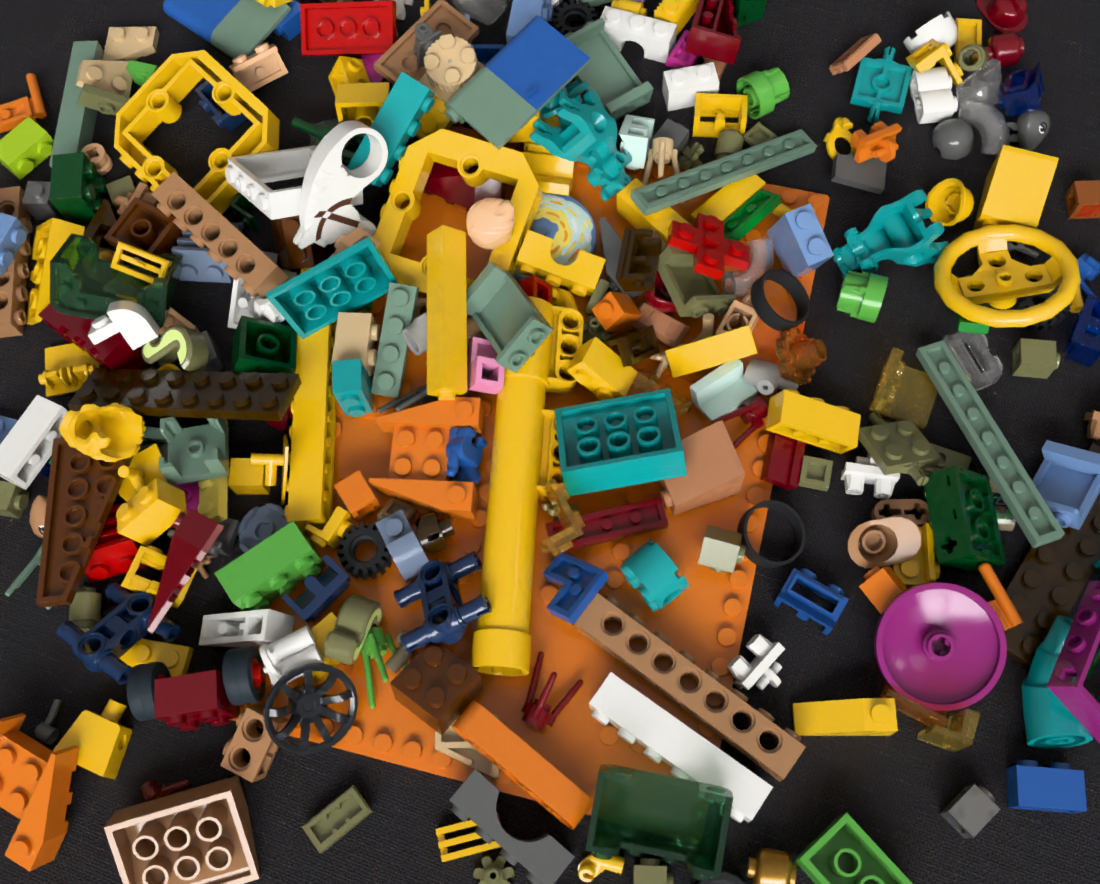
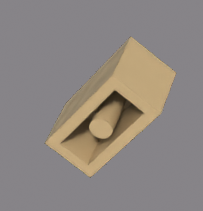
M338 312L332 361L361 358L369 376H371L372 366H376L377 351L374 349L375 341H379L380 325L376 324L372 313Z

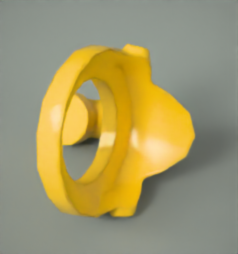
M846 117L836 118L832 129L823 139L826 142L828 155L832 160L839 154L835 149V140L841 137L850 143L852 137L849 129L853 128V123ZM852 146L850 154L856 152V149Z

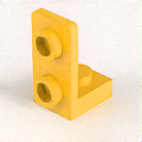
M932 38L906 58L910 67L920 74L931 69L939 61L941 66L946 68L948 75H951L954 85L959 88L965 85L961 79V76L964 74L958 64L951 61L950 56L952 52L945 42L940 44Z

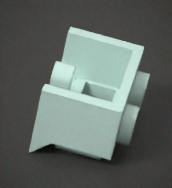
M626 114L618 133L622 138L620 153L627 151L632 156V161L625 168L631 170L644 169L648 158V150L650 149V141L653 136L655 119Z

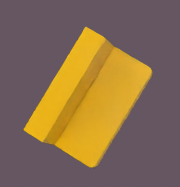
M523 152L542 192L569 195L573 186L575 161L571 162L547 153Z

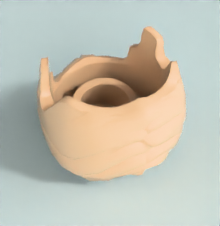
M484 198L470 208L466 224L468 235L473 243L484 249L491 250L510 241L515 225V213L512 202L508 199Z

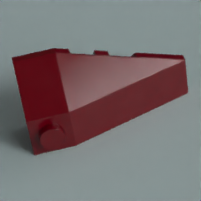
M434 162L423 192L429 195H437L444 198L445 202L452 205L455 203L469 211L476 202L484 198H500L504 200L507 184L488 178L482 186L471 187L465 183L457 168ZM472 166L468 173L476 172L479 166Z
M190 509L187 514L181 511L171 526L176 531L172 536L147 631L151 633L157 628L177 598L179 591L183 589L190 579L197 564L203 560L224 528L221 524L193 509Z

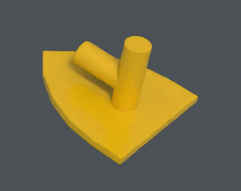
M284 434L283 454L251 453L250 465H265L264 485L276 486L277 466H282L281 505L285 504L289 450L287 434Z
M156 443L134 455L129 467L121 466L118 469V475L124 478L118 494L126 502L156 477L168 483L159 470V457L163 456Z

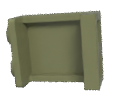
M668 245L659 255L657 270L679 316L699 318L706 313H711L718 317L727 313L733 301L736 300L735 295H721L713 278L693 272L694 254Z

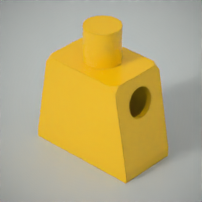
M109 699L101 715L84 710L54 748L53 752L76 745L79 747L77 765L102 777L115 779L132 735V729L118 723L127 706Z

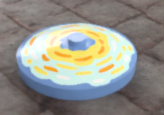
M542 192L543 196L530 230L554 239L550 250L552 259L559 265H570L576 260L580 249L595 254L596 228L587 209L568 195ZM516 268L513 277L517 282L528 278V276L521 274L519 269Z

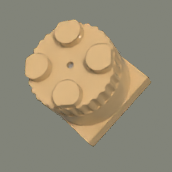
M451 34L442 35L439 40H436L435 43L428 47V51L425 53L424 68L426 73L419 82L435 93L434 96L445 103L484 65L477 60L475 50L468 41L457 36L454 37Z

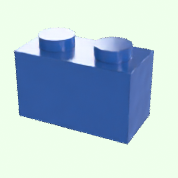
M1017 760V765L1006 768L1008 808L1063 813L1087 812L1084 770L1071 769V764L1050 763V768L1038 767V761Z

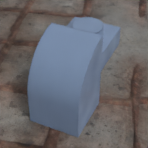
M401 509L375 524L406 583L418 577L421 568L429 560Z

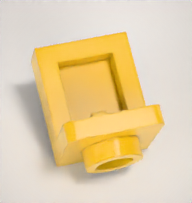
M337 506L322 531L308 523L304 529L310 535L309 540L323 549L326 545L336 549L339 539H344L342 534L345 531L347 533L351 532L350 527L353 526V518L348 511Z

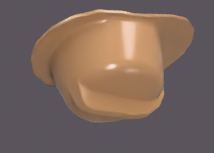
M891 516L866 521L858 525L851 532L848 539V553L851 559L858 566L864 568L903 563L914 557L921 546V533L918 526L902 516Z

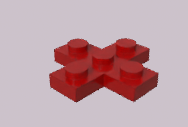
M698 213L694 221V227L688 223L672 220L668 228V245L694 254L693 272L720 280L724 273V265L746 271L750 264L749 246L740 241L724 238V221L719 220L715 216H707Z

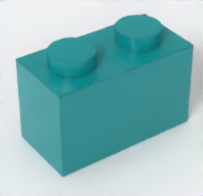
M361 358L332 361L333 395L345 415L361 417L365 413H373L372 380Z

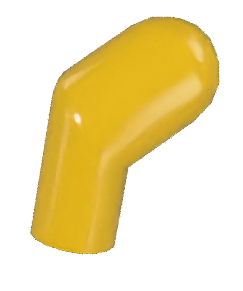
M552 287V305L579 311L571 292Z
M595 850L579 863L578 876L583 882H591L605 869L621 874L625 857Z

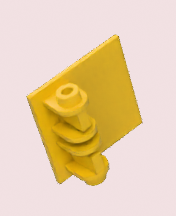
M74 343L45 348V370L42 374L38 375V380L41 385H46V397L74 393L80 389L95 368H100V365L86 350H81Z

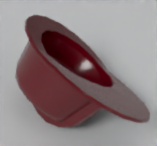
M976 0L979 11L995 30L1001 33L1009 31L1019 33L1025 28L1028 20L1026 0Z

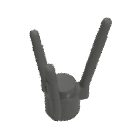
M426 384L379 407L377 410L379 413H382L397 406L395 410L398 412L414 403L420 406L438 401L439 399L436 396L427 395Z

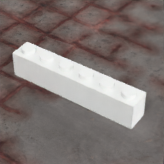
M610 672L589 702V708L593 710L591 713L592 717L605 726L610 722L619 729L617 734L629 744L633 745L636 741L646 748L643 753L657 764L661 760L672 767L670 773L683 783H686L689 779L699 787L697 792L711 803L718 800L727 807L724 812L739 823L743 819L747 822L753 820L773 788L612 672Z

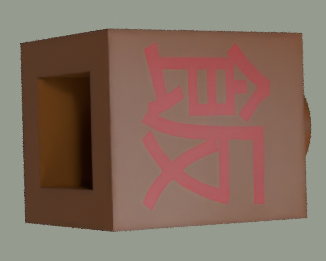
M1100 180L1073 182L1065 194L1069 219L1100 218Z

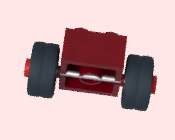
M247 646L231 649L225 653L222 672L210 670L171 677L167 666L162 662L136 665L132 667L127 678V699L130 710L139 721L158 719L167 722V726H178L180 731L199 729V724L210 723L211 726L229 724V719L239 717V705L257 703L263 699L266 686L263 660L256 647Z

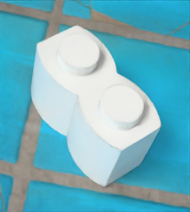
M931 68L923 71L921 74L913 70L909 87L918 123H936L951 119L954 112L957 111L958 101L957 97L952 94V77L948 75L946 68Z

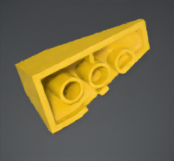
M51 218L36 226L32 259L37 260L34 270L30 273V280L35 283V288L29 294L27 324L34 325L42 321L38 314L54 300L81 250L84 249L79 241L84 234L85 226L56 218Z

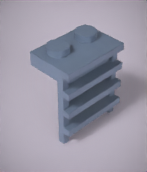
M244 222L231 223L242 232ZM189 229L186 233L182 231L183 237L177 239L178 246H173L171 249L179 280L231 283L233 278L224 270L227 265L223 261L220 264L216 263L207 254L210 249L206 245L200 248L189 238L193 234Z

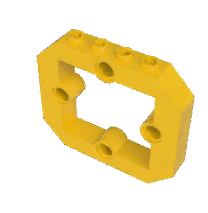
M205 50L171 54L116 113L114 148L122 154L119 159L130 169L133 167L137 169L134 174L146 184L148 182L152 184L149 188L152 192L173 171L178 175L174 167L161 157L154 156L142 143L162 121L171 124L180 118L182 113L180 102L204 78L214 87L212 90L213 100L226 113L232 116L242 113L253 123L230 150L218 148L210 154L208 165L211 170L193 188L220 214H223L238 193V190L229 184L226 179L227 158L278 151L280 120Z
M440 129L409 145L405 155L399 161L397 177L390 184L388 201L381 208L380 222L376 233L373 234V237L380 242L379 250L388 262L399 284L419 287L418 295L422 297L427 296V255L422 258L421 262L399 255L412 221L421 213L420 199L434 162L457 168L465 183L471 187L482 186L488 178L516 186L511 198L515 213V225L512 230L511 239L508 243L505 242L493 249L488 264L492 261L514 276L516 259L527 230H530L543 196L523 152L506 147L498 150L489 142L446 129ZM472 166H479L476 172L468 173ZM410 200L406 208H400L404 201ZM466 278V290L475 280Z

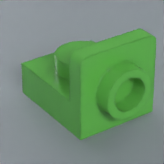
M129 60L126 69L133 78V81L142 86L155 73L158 67L157 65Z

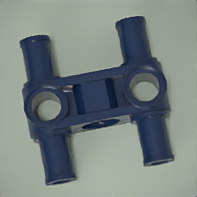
M475 551L452 563L450 561L442 563L438 560L429 561L421 568L415 582L394 591L396 602L401 608H405L407 605L422 599L425 617L423 625L400 635L402 646L405 651L407 650V653H411L430 642L456 643L463 637L469 622L492 612L491 604L488 598L485 597V594H481L479 597L462 605L458 585L460 579L482 569V563Z
M113 582L105 591L106 598L118 605L113 611L86 633L74 625L72 621H65L58 627L56 635L72 647L73 654L82 660L87 670L91 672H105L116 680L118 684L122 685L127 682L132 667L119 658L149 633L147 627L154 600L149 593H132L127 588L122 587L120 582ZM164 616L154 632L170 643L179 636L181 628L178 624Z

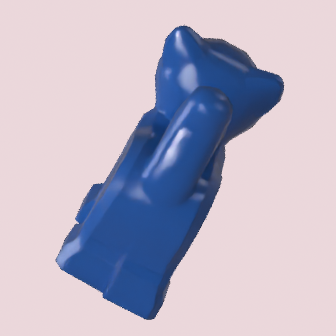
M471 427L450 428L449 442L446 446V456L448 458L446 474L449 477H453L460 467L461 469L454 481L474 482L477 485L482 477L478 466L481 463L482 450L486 447L487 441L482 437H477L473 443L472 438L476 436L477 432Z

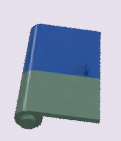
M165 0L163 4V10L168 16L232 59L242 54H246L248 57L256 53L254 48L261 45L292 10L287 4L276 8L273 6L265 7L255 0Z
M535 16L444 103L446 107L444 113L455 124L457 122L463 124L466 121L494 147L500 150L591 62V58L543 18Z

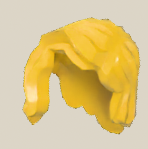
M111 403L103 407L95 404H85L81 407L80 411L70 410L67 412L60 424L59 430L70 447L76 448L78 451L96 460L117 462L138 453L140 444L143 441L142 437L145 435L146 426H144L145 421H143L141 415L134 413L131 408L122 404Z

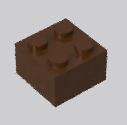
M433 642L426 644L390 682L395 699L440 735L444 734L470 702L483 690L479 671L441 643Z

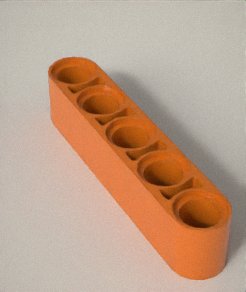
M471 701L452 724V728L457 734L568 828L574 830L592 806L593 801L586 793L476 701Z

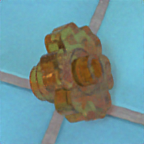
M799 328L781 331V338L776 339L775 350L777 357L780 359V371L785 379L799 385L810 383L811 376L815 375V367L819 366L827 358L824 342L821 339H808L806 334L801 335Z

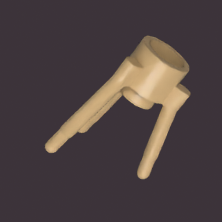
M658 137L653 139L652 149L648 150V160L642 183L645 186L648 183L653 161L658 164L659 179L663 178L664 164L670 163V160H672L674 175L680 173L677 159L678 150L673 149L674 141L671 138Z

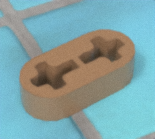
M921 499L881 500L871 512L872 520L885 518V516L879 515L883 508H885L887 513L897 514L892 516L907 518L918 527H922L929 520L930 516L928 504ZM913 508H916V511L923 515L916 520L915 515H904V513H910Z

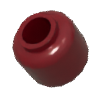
M1013 31L989 37L985 46L989 52L988 63L993 69L1017 64L1025 51L1022 37L1017 36Z

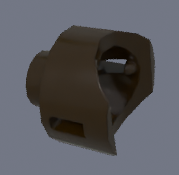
M434 511L419 516L415 522L416 532L424 552L435 553L448 548L445 538L455 535L449 516L437 519Z

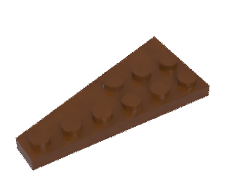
M64 438L53 439L36 604L40 607L72 604L124 480L123 477L118 475V469L121 466L129 467L133 456L117 462H105L104 460L91 458L76 448L70 447Z

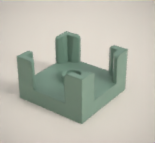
M175 417L160 419V432L168 442V462L164 457H159V470L171 485L229 476V427L224 419L206 418L209 424L182 428Z

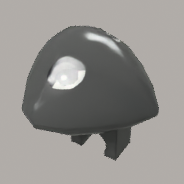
M1025 107L1017 122L1003 123V127H1011L1012 130L1018 131V134H1012L1010 137L1002 136L1001 141L1018 142L1020 149L1034 150L1049 131L1051 125L1050 116L1039 108Z

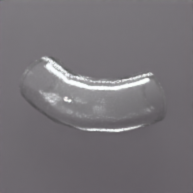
M965 99L959 109V119L979 130L982 137L981 154L998 155L1003 144L1009 146V128L1004 115L989 102L979 99Z
M772 238L758 239L746 243L750 251V264L746 271L737 270L724 274L722 281L724 294H734L736 299L745 297L751 293L753 283L767 271L772 270L774 266V243Z

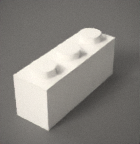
M39 395L34 398L0 444L1 478L27 490L51 457L53 439L63 438L59 427L65 414L68 412L63 406Z

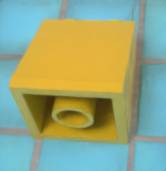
M1003 144L987 174L974 228L978 229L987 225L1017 224L1036 229L1059 158Z

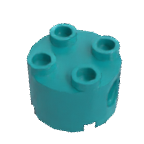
M652 539L648 540L627 557L619 567L624 573L625 579L635 590L640 587L639 592L643 596V600L653 612L663 609L689 587V583L684 575L679 578L676 574L679 569Z

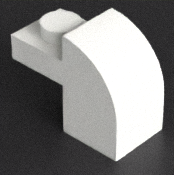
M121 300L110 303L106 312L109 317L103 315L95 319L91 323L92 326L88 333V337L96 345L120 332L132 350L157 338L160 327L143 306L132 301Z

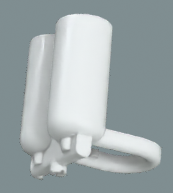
M307 625L269 645L263 644L259 649L265 665L263 668L264 673H268L273 686L282 676L299 666L310 663L325 664L324 658L316 645L314 635ZM303 673L300 674V675H298V676H296V677H294V678H292V679H291L290 681H288L287 683H289V682L293 681L294 679H296V678L302 676Z

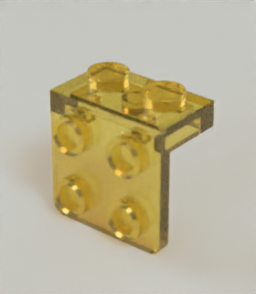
M552 479L543 488L565 530L539 543L543 554L551 551L553 556H556L573 547L571 540L584 534L581 529L584 527V522L578 511H572L566 500L570 499V496L562 482L557 484L556 480Z

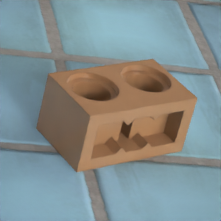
M260 704L247 707L240 713L236 721L238 728L233 738L226 743L223 749V755L225 756L220 765L252 783L266 777L279 748L270 738L265 728L263 718L264 706ZM272 717L276 732L283 729L289 721L285 717ZM258 720H260L264 726V731L262 734H260L256 728ZM244 749L250 753L249 763L244 760Z

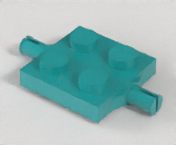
M890 46L884 49L883 59L867 57L861 59L850 104L870 108L867 120L871 122L873 115H875L873 123L879 121L880 111L896 114L902 113L913 69L910 66L901 65L893 61L896 50L892 47L889 55Z

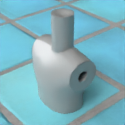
M427 312L415 318L409 326L402 330L406 344L415 355H420L427 351Z
M755 358L750 361L743 377L744 382L754 385L763 395H770L777 388L781 390H797L799 386L798 383L783 378L784 369L781 365Z

